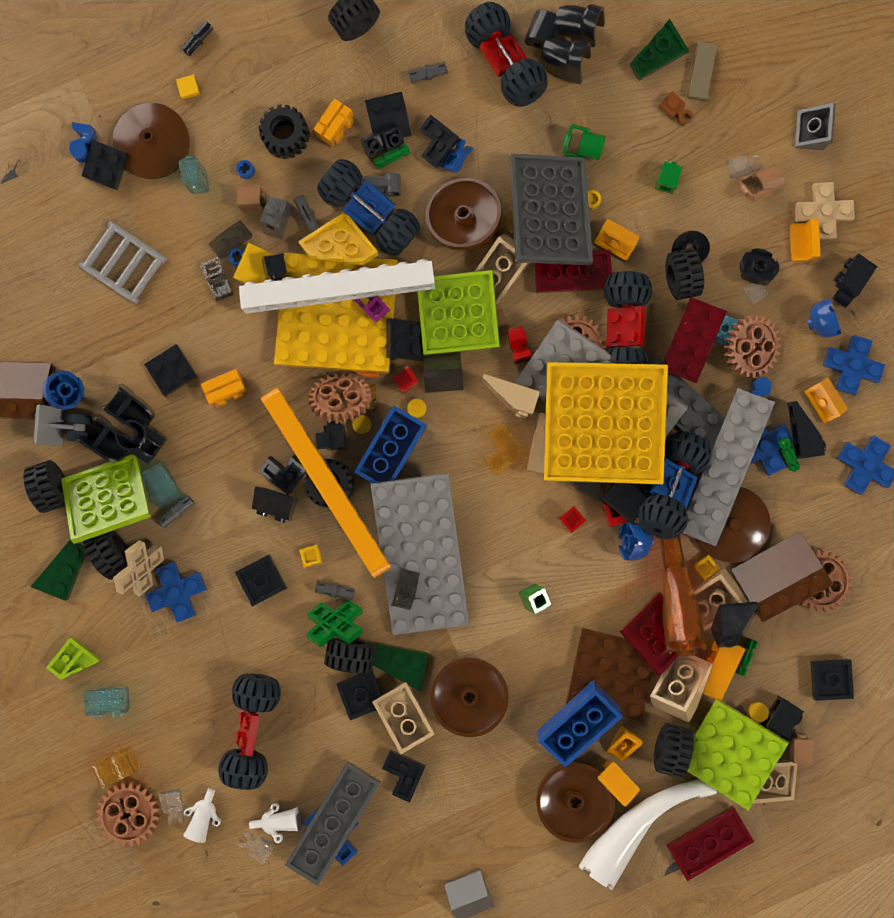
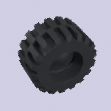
M338 0L329 12L328 21L343 41H351L359 38L371 29L379 17L380 10L373 0Z
M280 104L277 105L276 109L274 107L269 108L270 112L265 111V118L260 119L261 125H259V134L266 149L271 154L274 153L275 157L280 158L282 155L283 159H287V156L294 158L296 153L300 155L302 153L301 149H306V142H309V130L305 118L295 107L291 109L286 104L285 107H282ZM291 125L295 129L289 138L277 139L274 137V134L278 127Z
M689 248L668 253L665 262L666 279L674 299L682 300L701 296L704 289V271L696 250Z
M324 459L331 472L339 477L340 486L349 499L351 492H353L354 484L353 475L349 468L337 460ZM306 472V478H304L303 483H305L304 491L307 492V497L314 504L328 507Z
M48 460L25 468L23 474L25 490L29 500L40 513H46L65 506L61 481L65 476L55 462Z
M114 530L83 541L84 550L89 561L105 578L112 580L114 576L128 566L125 555L128 547Z
M332 638L327 642L324 664L331 669L347 673L365 674L372 672L376 646L356 639L351 644H347L339 638Z
M669 723L663 725L658 734L654 749V767L656 772L677 778H682L686 774L691 763L694 747L691 729Z

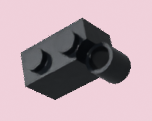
M859 253L853 258L849 257L843 264V271H840L833 279L836 283L835 286L839 290L832 299L844 308L860 295L878 267Z
M327 421V425L323 426L324 432L315 433L316 449H326L328 451L347 449L346 428L342 423L336 424L335 421L328 423Z
M778 695L769 709L768 718L761 722L760 725L788 741L792 736V730L795 725L801 722L804 711Z

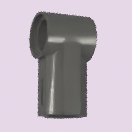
M387 173L384 176H364L363 183L365 180H368L385 196L396 197L401 195L400 174Z

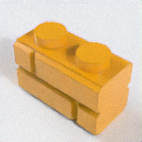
M333 99L312 129L314 135L331 147L336 143L339 144L344 137L343 132L345 129H349L354 123L353 111L338 100Z
M238 369L231 370L201 383L209 405H215L216 407L227 404L226 400L231 398L234 400L240 399L248 391Z

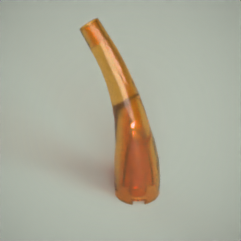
M679 535L675 539L661 538L663 564L662 619L666 650L669 654L672 651L677 652V656L696 655L698 649L702 648L705 650L707 648L702 614L685 562L681 537Z

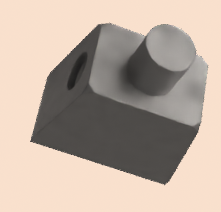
M269 196L260 221L263 233L282 239L293 205L284 200Z

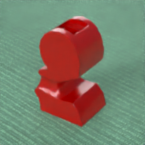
M523 326L507 329L514 365L530 361L532 355L530 349H527V337Z

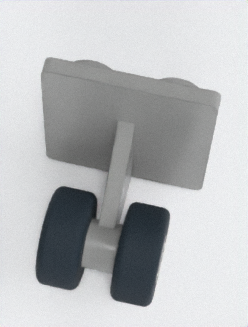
M45 405L36 406L34 444L62 446L64 430H73L67 431V441L78 442L77 439L81 436L91 437L90 433L85 432V425L92 424V416L68 414L67 422L73 424V426L64 425L65 409H56Z

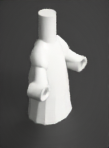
M208 788L204 800H199L194 806L185 809L184 815L188 817L195 812L183 834L185 838L194 842L204 843L206 842L210 818L213 819L212 824L214 826L220 825L221 819L215 813L216 808L212 803L215 789Z
M274 803L271 805L270 810L263 814L261 820L249 821V828H262L266 834H271L276 843H280L283 841V835L278 834L276 831L300 832V810L296 807L274 814V812L280 809L279 803Z

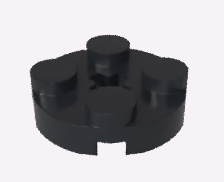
M760 248L752 249L751 252H746L740 261L741 277L743 280L754 284L769 285L779 272V263L777 260L775 262L772 258L773 254ZM760 264V267L763 269L757 268L756 265Z

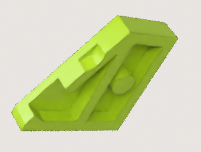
M72 636L47 665L46 669L62 680L100 662L102 659Z

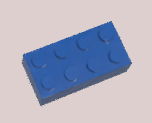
M393 405L354 473L372 483L396 480L426 430L427 424Z
M593 680L537 730L538 742L566 768L623 717L621 707Z

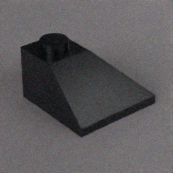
M758 602L719 605L711 626V631L718 648H731L738 645L750 627L758 607Z

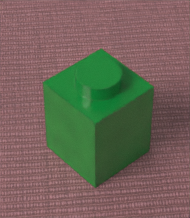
M664 161L654 189L673 194L677 188L683 167L678 166L673 161Z
M535 583L518 592L525 609L534 614L551 605L545 588Z

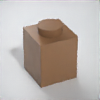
M260 185L237 186V206L240 210H263V203H266V193L263 192Z
M795 733V736H791L788 740V759L796 764H814V740L805 733Z

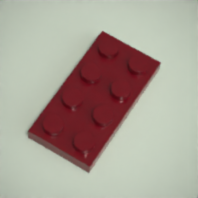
M611 250L592 251L593 263L591 265L534 263L536 294L604 290L605 282L612 274Z
M693 297L689 298L662 365H668V373L697 384L726 316V310Z
M731 806L666 844L688 882L754 843V840L736 809Z

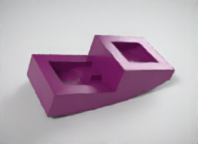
M378 296L369 297L366 306L360 301L361 299H354L375 323L390 312V309Z

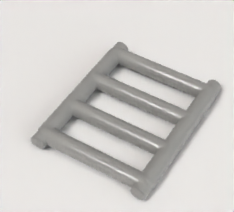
M109 221L107 224L108 229L85 262H80L79 267L129 301L137 304L139 302V295L162 263H166L167 258L119 225ZM116 232L124 239L101 272L92 267V264ZM132 243L139 250L117 282H114L107 276L129 244ZM147 253L155 258V260L131 293L123 288V285Z

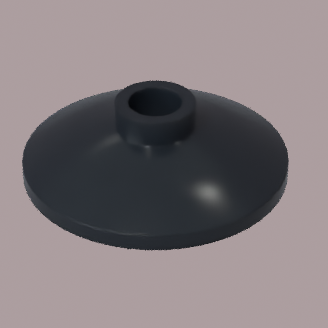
M686 231L674 240L671 252L684 250L687 245L692 244L691 248L696 250L701 262L709 254V240L699 231Z

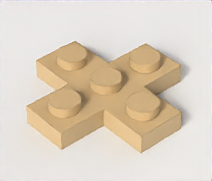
M834 182L814 183L812 185L813 202H797L795 204V222L806 223L810 219H819L820 241L835 240L837 238L836 221H852L855 219L854 200L835 201Z
M138 540L125 551L128 566L113 577L116 592L122 595L131 587L134 594L139 597L153 586L151 571L164 561L162 546L155 543L146 550L145 543Z

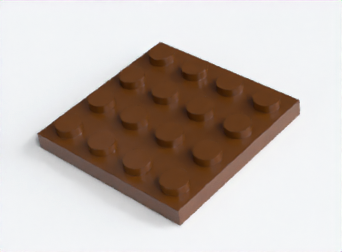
M582 628L566 704L594 680L621 707L622 718L642 722L653 670L624 637Z

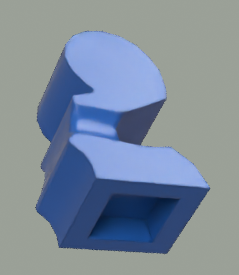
M72 122L74 131L82 138L71 141L69 150L78 162L85 163L92 140L96 141L98 139L96 130L91 125Z
M766 377L755 379L750 385L751 391L749 393L760 397L769 395L772 389L771 381Z

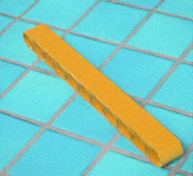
M276 387L262 396L261 400L371 575L376 578L389 570L391 566L318 449H316V446L282 392Z

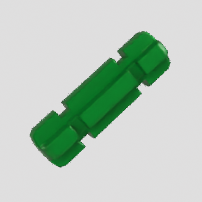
M407 144L399 146V149L395 148L383 154L384 157L381 158L379 156L374 159L376 167L381 169L385 167V164L389 165L401 159V156L409 155V147Z
M783 437L778 441L779 446L782 448L781 451L786 463H788L789 470L796 472L800 469L799 461H797L798 459L790 439Z
M750 638L746 641L744 654L735 671L741 676H746L747 666H750L755 654L753 651L758 646V642Z

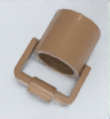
M772 165L738 180L740 191L752 202L767 197L772 192L785 186L783 172L777 165ZM752 181L757 194H753L745 184Z

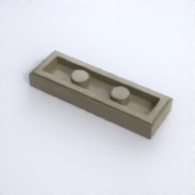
M699 41L687 98L706 102L718 45Z

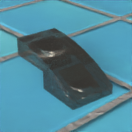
M240 220L213 239L209 246L221 260L228 256L231 250L251 239L252 233Z
M218 257L200 264L216 302L234 295Z

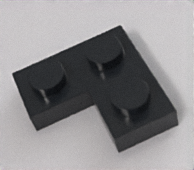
M430 114L419 129L421 133L432 140L421 157L437 169L460 138Z
M293 455L286 466H283L274 457L270 456L266 459L259 472L289 495L304 476L306 470L298 457Z
M390 749L382 769L399 776L392 795L410 803L426 765Z

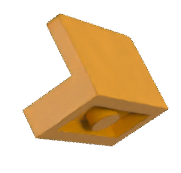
M607 219L594 243L606 250H611V253L627 261L640 236Z
M810 219L806 223H792L790 225L791 261H814L820 257L819 219Z
M828 377L804 391L824 424L841 416L848 409Z
M606 760L602 765L604 771L598 776V780L626 807L640 791V788L614 761Z

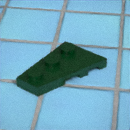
M670 18L630 63V67L639 81L684 56L689 51Z
M69 540L30 587L64 601L69 600L86 557L83 544L79 542L74 544Z
M371 643L376 646L373 666L404 683L407 682L409 686L418 691H422L428 658L427 652Z

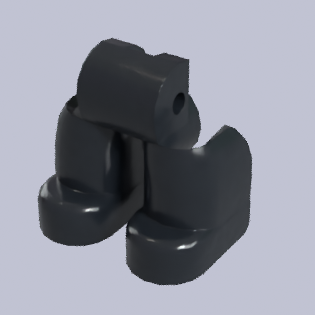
M589 4L587 7L565 5L559 7L556 14L548 10H537L524 42L526 45L542 49V64L548 73L554 77L581 84L582 58H591V47L594 48L596 45L595 27H604L605 25L604 7ZM558 36L569 37V38H571V41H572V42L564 41V40L558 39L557 37H558Z
M119 384L116 387L119 391L108 404L102 407V410L121 423L128 425L135 432L134 436L131 438L114 427L108 419L99 414L94 417L96 422L88 431L91 437L81 436L77 441L95 454L112 462L121 461L128 452H131L146 464H150L168 439L158 429L150 425V422L155 417V413L147 402L137 396L125 384Z

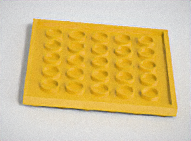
M285 253L284 261L287 273L283 275V278L293 277L296 279L308 274L319 276L324 272H332L334 274L340 273L341 270L345 269L357 271L362 267H370L372 269L378 268V266L383 264L395 266L398 264V260L373 258L364 265L310 259L306 254ZM396 294L378 296L390 309V312L376 323L354 300L279 309L274 365L389 373L390 358H386V320L394 319ZM362 298L360 301L366 306L369 299Z
M547 362L544 480L663 484L668 365Z

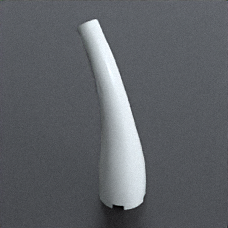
M696 779L669 787L646 798L609 826L587 851L579 864V868L583 871L584 869L587 870L591 878L613 890L651 824L660 815L682 801L697 796L700 799L715 795L717 790L702 780Z

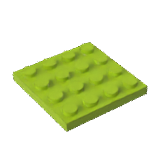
M493 270L434 276L435 289L417 291L424 355L500 347Z
M134 454L124 457L119 462L111 461L61 479L70 539L74 544L151 517L139 458Z
M716 698L693 738V755L687 771L738 805L749 810L789 742Z

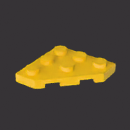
M345 212L298 241L299 246L310 259L364 265L378 256L376 248Z

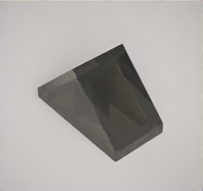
M401 568L391 606L407 610L411 609L416 595L420 572Z

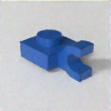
M460 139L457 142L455 150L450 151L441 167L445 171L458 173L466 159L465 155L470 154L473 150L471 146H465L464 148L466 144L464 139Z

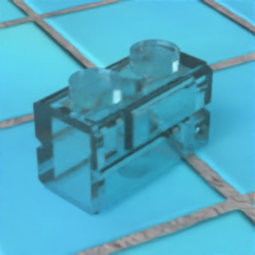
M187 156L178 161L181 171V182L190 193L197 194L209 191L207 171L196 157Z
M158 463L141 473L145 489L150 490L152 494L150 498L155 506L158 505L159 508H164L183 497L165 463Z
M129 688L90 689L84 692L85 715H92V719L103 718L104 714H111V717L123 716V713L130 709Z

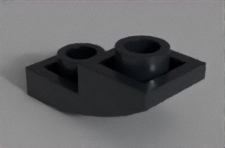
M398 125L378 130L360 138L365 154L369 158L383 150L390 151L404 144Z

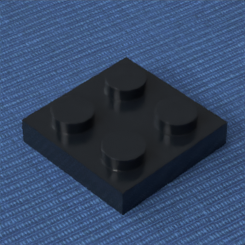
M92 140L81 176L118 190L129 153Z
M398 319L386 320V358L412 361L423 360L420 322Z
M177 344L144 364L165 397L198 377Z
M270 554L235 572L252 607L287 589Z
M851 659L810 661L813 700L854 699Z
M373 670L372 672L359 674L336 683L349 720L376 711L372 702L383 695Z

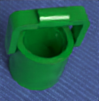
M571 124L568 132L564 135L562 143L564 145L563 154L569 157H587L600 160L606 136L592 133L590 128ZM573 129L583 131L577 154L567 151L573 134L571 133Z

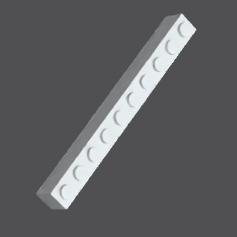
M421 259L416 263L400 262L395 266L383 264L378 266V268L362 267L357 271L345 269L341 270L340 273L324 272L319 276L308 274L296 279L285 277L281 281L270 279L258 284L247 282L243 286H239L241 309L247 314L435 289L432 261Z

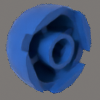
M830 298L817 302L810 310V319H807L810 330L814 329L817 335L826 338L842 334Z
M59 371L51 374L45 380L42 386V394L50 406L56 409L67 410L76 407L81 399H83L84 385L82 380L72 374V372Z
M637 522L623 523L620 527L618 538H622L623 546L619 545V550L623 559L635 561L646 557L654 544L653 536L644 531Z

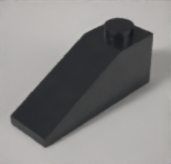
M797 401L787 403L792 438L794 440V451L797 459L824 456L826 443L820 432Z

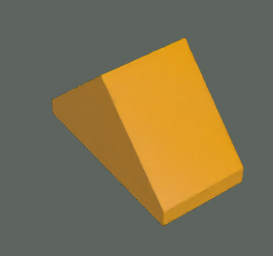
M621 725L606 751L619 760L624 761L642 745L643 741L638 735Z

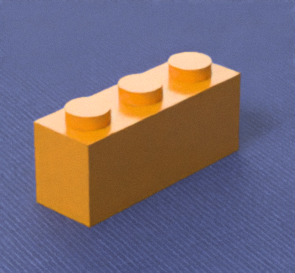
M714 641L710 658H706V661L712 663V668L703 694L722 701L745 649L738 645L731 648H718L716 641Z

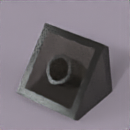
M460 352L423 355L425 393L463 390Z

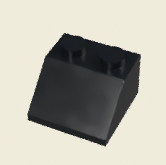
M402 91L365 100L372 133L398 125L403 138L412 136Z
M612 483L602 500L628 522L634 523L638 518L640 506L648 497L652 496L650 491L653 484Z
M255 486L252 509L257 510L256 514L267 517L270 514L275 516L274 520L285 523L286 520H292L298 498Z

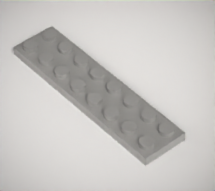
M737 389L711 451L710 462L702 473L688 507V524L683 531L684 534L711 545H717L775 402Z

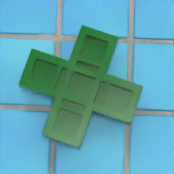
M347 600L335 611L320 603L307 613L308 619L317 624L306 633L307 639L320 648L335 636L343 642L351 644L363 633L362 628L353 623L356 618L363 614L362 608L350 600Z

